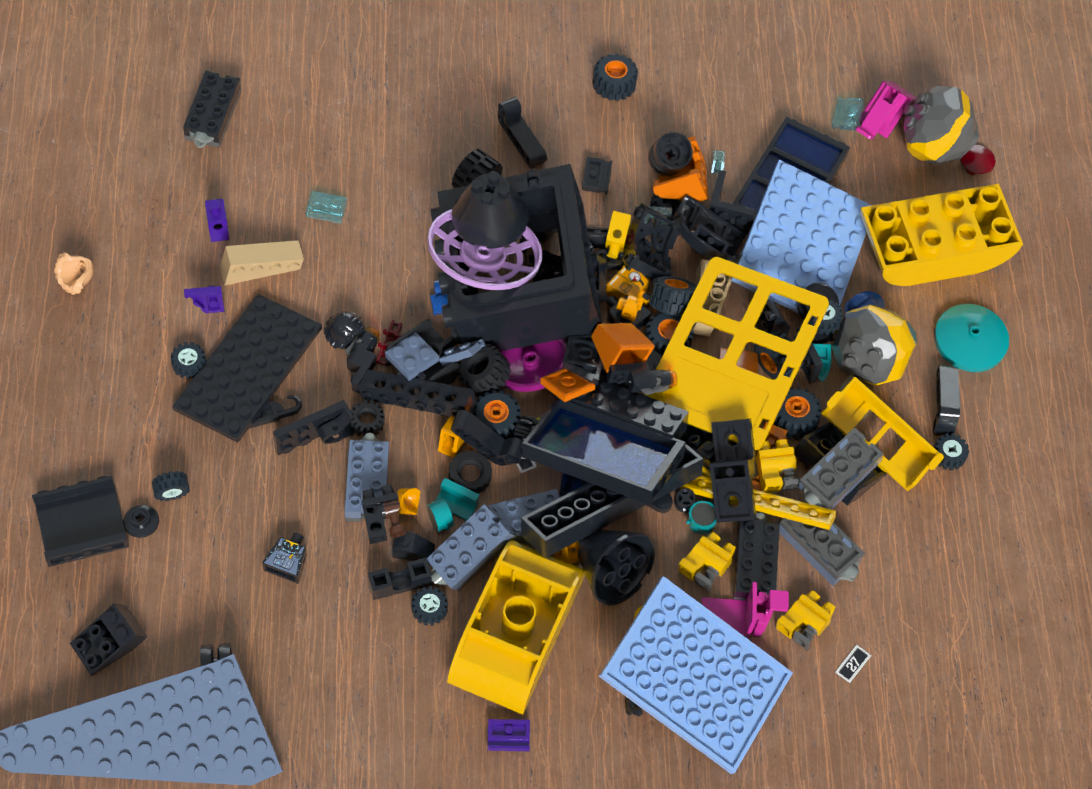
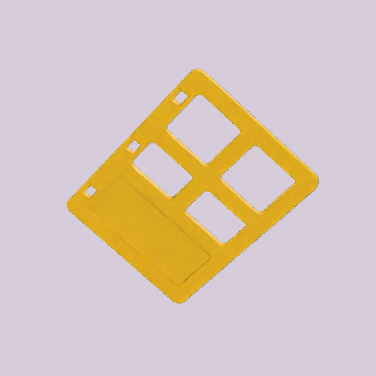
M719 257L712 258L656 370H668L670 373L671 385H669V390L644 395L689 411L688 424L712 434V422L751 418L755 450L761 449L816 335L818 327L829 307L828 299L825 296ZM719 274H725L758 287L740 322L703 308ZM771 293H776L810 306V310L793 342L755 328ZM812 316L817 317L814 326L808 324ZM700 322L734 336L723 359H717L684 345L694 323ZM748 342L787 356L777 379L771 380L736 365ZM787 367L793 369L790 377L784 376ZM763 419L768 420L765 430L759 428ZM734 434L730 435L729 440L738 443L737 436Z

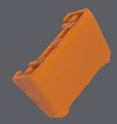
M695 136L687 138L693 148L690 162L675 175L662 176L659 174V179L655 180V185H653L655 195H659L660 198L679 200L686 195L696 201L708 199L707 167Z

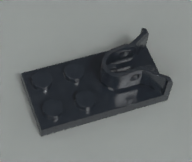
M342 400L273 431L276 453L278 455L287 454L300 445L305 446L311 440L318 437L325 444L336 443L347 437H352L354 432L349 423L353 419V415L346 402Z

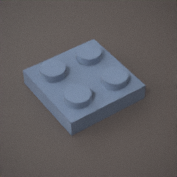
M416 332L385 352V357L408 381L439 361V355Z

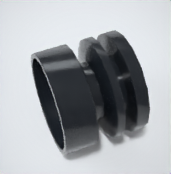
M669 132L651 146L648 152V161L656 173L662 176H672L690 162L693 148L686 136L678 132Z

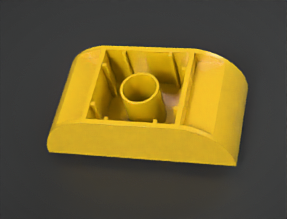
M999 183L861 207L860 215L882 276L886 282L896 286H911L981 273L1004 263L1014 256L1023 245Z
M510 540L500 554L464 630L450 667L447 683L523 715L584 580L585 570L553 556L544 558L536 549Z

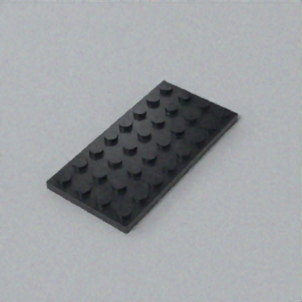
M257 294L203 367L172 405L173 410L238 443L322 330V324Z

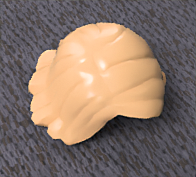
M66 252L59 254L54 269L55 278L62 286V289L72 295L81 292L84 286L91 280L94 271L91 260L83 256H70Z

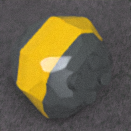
M936 86L924 94L920 93L912 106L908 105L904 110L906 116L904 121L906 147L913 157L921 161L942 165L955 159L959 160L978 141L979 132L973 104L969 97L959 88Z
M869 304L852 309L844 315L832 347L837 365L841 371L877 386L901 379L913 355L917 338L916 332L908 320L889 309Z

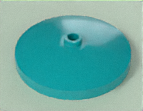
M960 304L951 307L941 315L934 330V341L941 356L954 367L969 372H982L994 368L1003 360L1009 347V333L1004 322L991 310L975 304Z

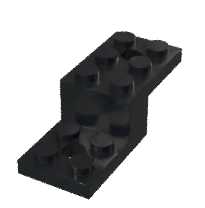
M751 418L712 422L716 462L709 465L716 523L755 520L757 517L752 479L758 477ZM732 434L738 438L736 445H732L729 442V437ZM731 496L738 498V506L735 507L730 504Z

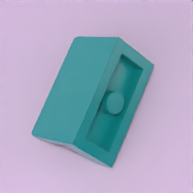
M444 478L441 483V491L435 502L444 499L451 514L467 521L477 508L480 495Z

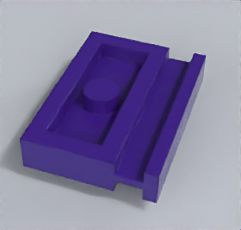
M488 719L487 751L529 752L530 720Z

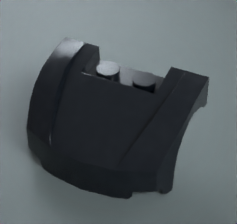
M688 195L679 201L673 216V225L687 244L699 254L709 259L719 257L734 262L743 256L741 253L736 256L735 254L746 236L745 233Z

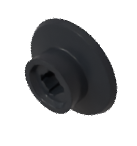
M138 505L131 508L123 519L125 531L137 538L153 534L159 525L158 513L147 505ZM140 517L144 518L141 522H138Z

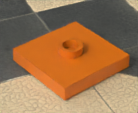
M565 368L542 377L540 384L564 402L595 390L594 384Z

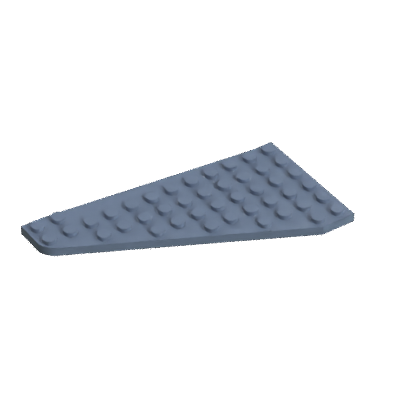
M235 654L214 663L23 722L0 731V766L13 773L251 786L283 772Z

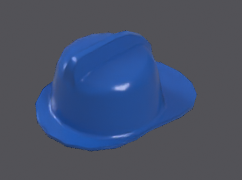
M873 291L861 292L854 295L845 304L844 313L846 314L852 309L869 304L885 308V302L878 293Z

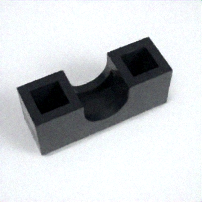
M427 558L407 562V566L397 572H388V569L384 568L367 573L368 585L373 600L432 585V574Z

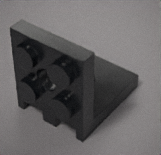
M719 169L709 210L748 235L755 209L719 201L726 171Z
M835 330L834 333L829 332L828 335L825 332L823 334H819V331L816 332L802 366L809 384L817 381L823 365L813 344H824L834 341L838 330Z

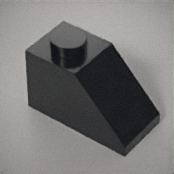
M406 532L405 535L394 538L392 558L409 561L428 558L434 552L435 544L416 533Z

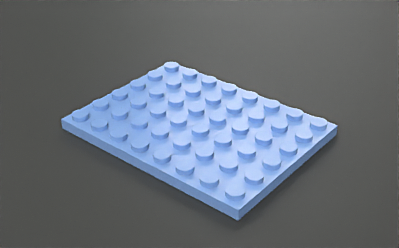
M779 160L776 163L741 254L743 256L739 258L737 264L803 289L812 283L826 284L834 289L838 295L840 307L866 235L860 210L861 207L872 205ZM733 277L731 278V281L753 292H756L758 288L752 284ZM776 293L770 294L774 302L798 313L797 301Z
M663 576L649 595L599 677L727 772L734 774L793 672Z

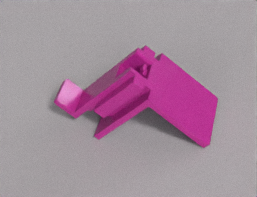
M883 80L858 118L863 123L855 130L872 140L877 133L888 138L904 114L905 108L910 103H915L917 97L894 82Z
M753 582L746 601L703 597L701 604L749 640L751 633H753V637H761L762 633L766 630L773 611H788L789 592L770 590L768 595L765 592H759L757 595V582Z

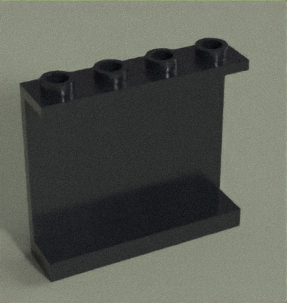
M101 476L96 480L80 481L75 485H64L54 490H43L32 495L48 567L129 547L112 476Z

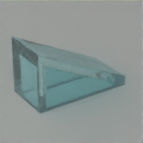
M714 150L711 172L719 173V169L723 170L725 152Z

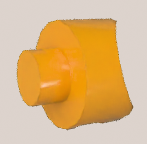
M629 294L627 299L620 297L616 309L622 311L621 318L635 322L637 312L641 310L644 299Z
M401 488L397 491L400 514H418L421 493L419 489Z
M579 541L554 553L553 556L570 564L576 563L579 560Z

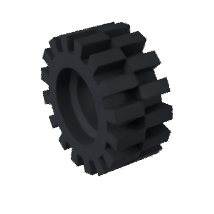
M364 400L363 404L359 401L357 402L358 406L354 404L353 410H350L353 415V419L350 422L353 432L357 431V435L361 436L363 434V437L367 433H376L378 435L379 430L382 431L385 424V415L380 404L376 403L374 405L373 400L370 403ZM372 414L375 419L372 423L365 424L360 421V416Z

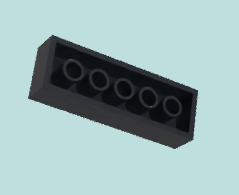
M599 379L598 385H595V390L571 399V401L679 440L688 425L689 411L640 393L630 392L629 389L608 383L602 379Z

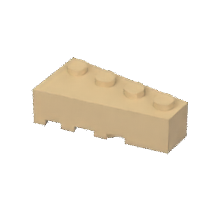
M299 240L226 246L220 264V271L224 286L300 270L304 258Z
M701 259L696 269L695 285H698L709 260ZM725 274L718 275L703 305L704 309L720 314L732 282V277ZM700 322L694 323L692 327L694 330L693 334L710 337L714 329Z

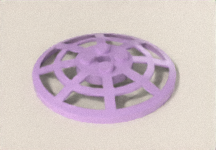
M452 209L438 216L429 229L427 239L428 250L436 264L454 279L473 287L487 290H505L519 287L536 275L542 261L541 245L535 234L527 226L523 233L527 241L518 245L516 242L509 244L511 247L493 249L477 244L474 246L466 241L461 243L454 239L458 236L455 230L447 235L439 229L445 222L452 220ZM435 234L445 240L443 246L444 255L436 254L433 248V237ZM451 244L460 249V255L451 256L449 245ZM532 247L535 257L534 267L522 266V250ZM516 254V264L505 262L507 255ZM444 262H449V264H450L455 270H457L459 273H461V274H463V275H465V276H462V275L456 273V272L453 271L451 268H449ZM455 262H464L470 267L469 271H464ZM502 267L512 270L504 276H500L497 273V270ZM478 271L489 273L492 278L476 276V273ZM518 272L530 273L518 281L505 282V280L512 278ZM484 282H496V283H498V284L484 283Z

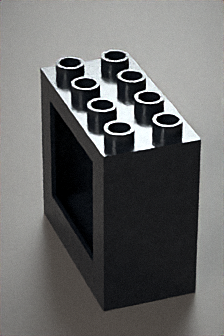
M571 164L543 170L530 169L524 174L505 177L526 202L529 211L527 227L534 234L557 229L564 276L527 283L511 289L479 293L477 287L464 284L444 271L438 272L441 292L443 295L447 294L448 304L442 305L443 319L446 328L451 327L455 346L482 339L484 344L493 345L501 352L569 338V336L593 333L597 325L602 324L584 205ZM469 185L437 192L439 207L431 208L432 222L442 213L453 209L454 203ZM452 220L445 222L439 227L447 235L455 230ZM459 235L454 238L461 243L464 241ZM442 238L434 241L436 254L444 255L443 246L445 240ZM450 244V255H460V249ZM444 262V263H445L449 268H451L453 271H455L456 273H458V274H460V275H462V276H465V275L459 273L457 270H455V269L449 264V262ZM455 262L464 271H469L470 267L464 262Z

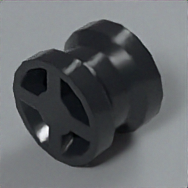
M685 488L679 490L674 501L675 508L683 513L689 512L695 502L694 492Z

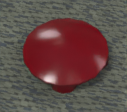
M974 145L961 158L966 172L970 175L992 172L996 163L992 151L982 145Z

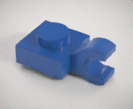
M434 281L435 295H430L433 315L442 314V305L448 304L447 294L443 295L441 292L439 281Z

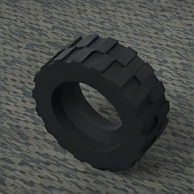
M471 450L459 453L450 462L449 480L480 494L490 485L492 477L491 463L487 460L486 456L479 452ZM466 465H474L479 469L480 476L475 481H466L461 477V469Z

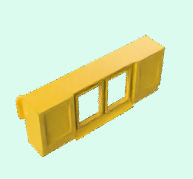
M854 377L841 391H837L829 399L827 407L821 414L846 436L869 410L875 413L885 424L870 442L867 440L865 442L868 445L871 443L875 445L889 428L905 441L890 460L883 456L882 461L877 466L889 474L908 492L916 486L929 469L934 470L943 460L944 456L860 380Z

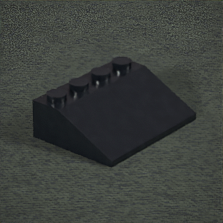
M829 422L804 436L795 447L794 455L811 470L845 436L835 425ZM876 466L841 501L847 506L853 503L887 473Z

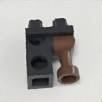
M392 485L381 487L382 496L375 497L373 489L363 491V500L361 501L369 544L387 541L383 519H390L392 525L389 529L390 537L396 538L406 534L404 525H400V503L398 494L394 492Z

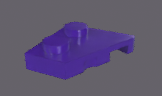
M221 286L184 289V297L193 299V304L200 307L204 313L225 312Z

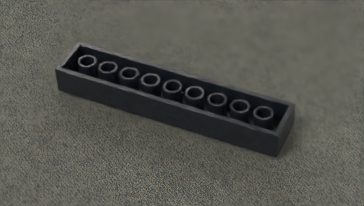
M686 443L683 459L655 500L702 476L703 458ZM654 449L623 465L616 476L646 487L668 454ZM588 483L521 517V535L544 558H547L647 504Z

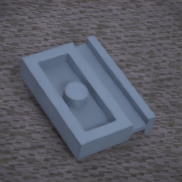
M480 339L464 343L458 347H451L444 351L445 355L439 358L443 366L471 357L484 347L485 344Z

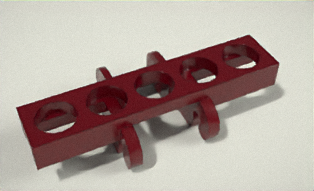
M392 320L388 332L386 329L383 330L386 338L383 345L380 342L377 345L381 349L376 360L377 364L387 366L386 359L382 362L380 358L385 357L383 351L389 346L386 342H393L402 336L399 335L402 322L397 323L395 320ZM394 325L398 326L397 330H393L392 327Z

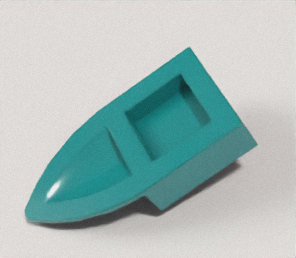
M813 344L823 363L818 376L819 380L823 382L831 368V344Z

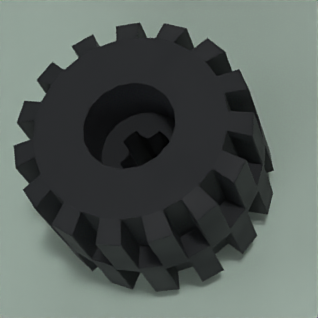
M478 148L461 161L453 175L451 185L453 188L467 186L480 175L488 174L492 171L498 172L501 176L503 166Z

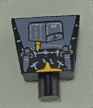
M293 533L290 541L279 538L262 562L263 571L299 584L307 557L306 547L301 545L304 537L299 533Z

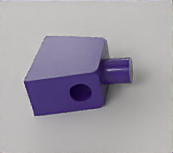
M222 198L206 200L205 207L211 242L229 240L224 200ZM215 224H221V228L216 229Z

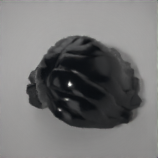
M342 311L330 316L326 322L327 327L323 329L326 341L330 342L333 348L347 349L354 337L365 331V325L359 315L357 316L354 312Z

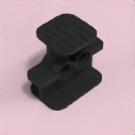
M426 319L393 341L386 351L416 332L441 358L445 355V350L455 346V340L452 337L444 340L432 327V321ZM386 358V363L391 365L392 363ZM439 360L422 372L426 375L424 380L450 385L458 377L459 364L452 362L442 366ZM397 369V371H398L397 375H399V376H404V375Z

